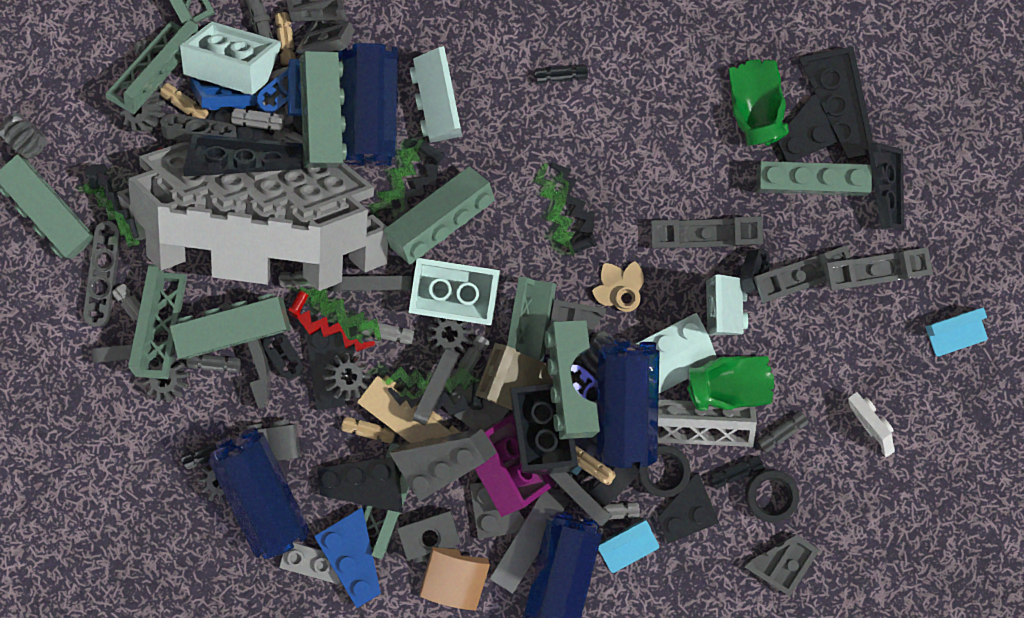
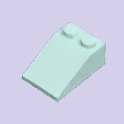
M714 275L706 281L707 334L742 335L744 334L743 329L748 328V314L743 312V301H747V294L741 287L740 278Z

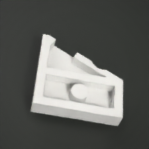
M858 392L848 398L850 408L871 437L874 436L879 442L884 456L888 457L895 452L892 438L894 430L885 418L879 419L874 413L876 411L875 406L867 397L863 399Z

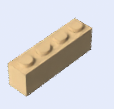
M387 375L383 379L377 376L357 402L409 443L461 433L453 425L448 429L440 422L443 418L435 411L432 412L426 426L413 421V416L420 401L412 409L407 401L399 406L388 392V388L391 387L401 397L404 395L397 390L399 384ZM407 392L406 395L409 398H411L412 400L416 398L414 395Z

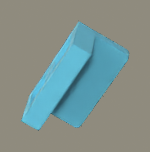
M984 307L925 326L935 356H942L986 341L988 337L982 323V319L987 318Z
M645 518L596 544L611 573H615L659 549V544Z

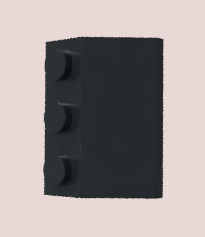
M553 384L510 388L522 473L541 475L571 472L578 466L574 438L559 439V431H555L554 415L557 412L556 403L551 401L550 392L551 387L554 386Z

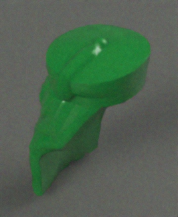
M755 59L746 61L745 64H740L737 68L735 66L729 68L733 115L738 126L745 134L747 146L761 144L769 146L771 143L777 142L786 136L789 132L788 124L782 122L785 115L786 101L782 93L777 62L770 59L763 61Z
M768 356L720 357L707 362L702 367L689 368V386L687 390L696 409L706 411L708 406L711 405L715 408L732 410L739 407H756L771 404L774 395L772 391L774 389V376L770 372L771 367L767 365L769 363Z

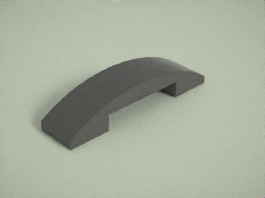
M762 216L684 221L651 220L652 248H715L763 245Z
M843 246L753 278L762 303H766L828 281L825 263L850 260L851 257L847 246Z
M928 247L825 263L830 291L933 274Z
M230 303L222 304L224 311L231 309ZM261 339L247 342L260 378L250 382V386L258 409H264L269 404L271 375L266 351Z
M552 487L539 496L489 578L491 581L511 593L515 591L553 530L570 498Z

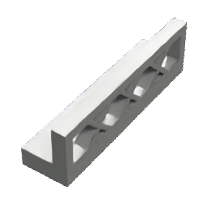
M645 399L643 442L753 447L757 425L755 407H739L732 410H724L709 405L708 410L699 411L692 401ZM650 426H662L666 429L661 433H649ZM682 427H688L693 430L689 434H680L678 432ZM709 429H718L720 431L717 435H707L705 432ZM737 430H748L747 437H737L732 433Z

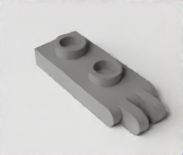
M289 540L286 542L279 568L335 584L342 583L321 549Z

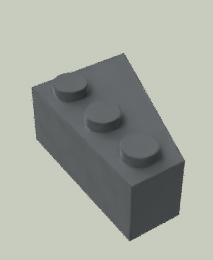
M481 428L451 434L446 437L402 444L389 454L418 500L421 501L485 463L497 451Z

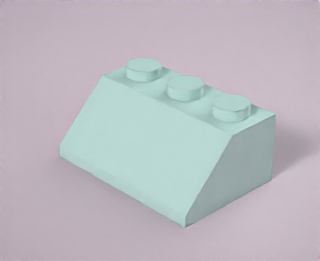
M210 22L180 45L183 74L195 77L198 80L218 84L221 87L241 91L244 94L253 95L268 82L281 47V42L216 22Z
M444 46L438 47L414 58L415 67L410 68L413 84L418 83L420 91L419 94H415L418 110H423L425 120L420 121L423 137L429 136L430 143L462 137Z
M418 258L416 260L409 313L491 325L500 270Z
M697 313L621 351L645 399H649L688 379L689 368L702 367L707 362L717 359L710 337Z

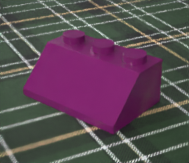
M513 413L483 429L497 453L485 463L476 467L475 470L501 517L526 507L555 485L549 474L522 473Z

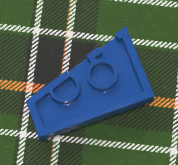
M361 507L314 536L356 608L381 594L374 559L371 556L372 550L363 508Z

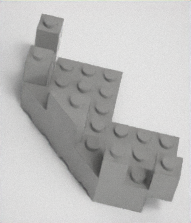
M182 142L139 156L140 166L146 172L128 178L129 188L117 192L122 209L128 208L130 217L135 220L139 237L133 238L130 227L121 213H118L119 229L132 242L146 238V256L160 270L185 262V247L211 250L213 278L268 285L270 279V258L303 262V278L318 291L342 282L343 255L349 253V259L364 273L387 264L388 240L384 233V229L387 226L374 215L367 216L368 209L359 203L374 196V187L344 162L337 168H304L303 157L302 166L299 170L184 177L183 167L190 143Z

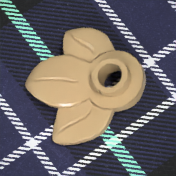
M634 261L623 271L613 264L604 263L601 270L603 285L592 290L595 299L604 306L615 305L622 312L633 311L640 303L639 290L644 283V275L639 264ZM625 293L630 294L632 297L631 302L628 304L623 303L621 300V296Z

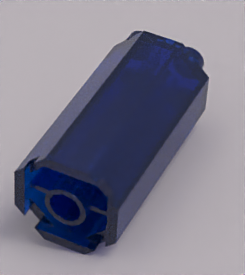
M355 43L352 44V50H349L348 46L342 50L343 75L341 88L344 90V103L341 105V116L345 117V131L342 133V143L346 144L347 155L345 162H348V166L362 167L364 162H374L377 167H391L392 161L397 160L398 47L392 46V50L387 51L384 44Z
M619 338L614 340V344H602L601 348L598 349L597 413L600 432L597 433V459H602L603 465L632 468V463L640 462V467H648L657 462L660 351L657 350V343L655 342L632 344L630 339Z
M253 427L244 431L240 437L234 439L226 437L215 444L217 449L210 454L208 462L255 558H260L262 554L264 559H270L293 549L294 545L292 542L296 539H299L300 543L307 538L309 527L264 432H258L257 428Z
M556 511V515L548 517L523 618H582L604 531L599 528V524L590 518H584L583 521L573 519L572 514L564 511Z

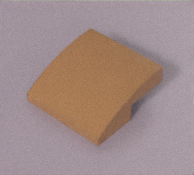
M432 547L419 592L420 597L445 606L476 611L490 566L488 558L461 556L459 549Z

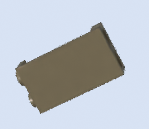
M495 343L475 396L513 410L510 388L553 384V376L549 375L546 363L519 353L510 346ZM571 374L572 382H576L580 386L584 384V382H580L575 377V375Z

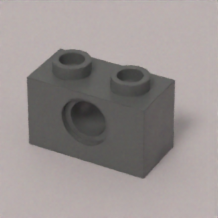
M452 510L397 528L407 561L414 559L415 563L429 559L432 547L457 549L456 544L461 543ZM427 530L435 531L438 535V542L433 545L425 543L423 533Z

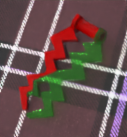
M299 287L291 307L286 311L301 322L309 335L321 329L323 337L338 332L342 333L345 348L355 344L356 352L375 346V342H362L363 333L351 337L349 330L351 327L357 325L359 333L373 327L377 340L381 341L377 318L364 322V312L347 317L344 299L329 303L327 288L321 291L317 289L309 291L306 288ZM307 298H311L312 307L320 303L322 316L336 311L338 323L329 327L327 317L311 322L310 310L303 314H300V311Z

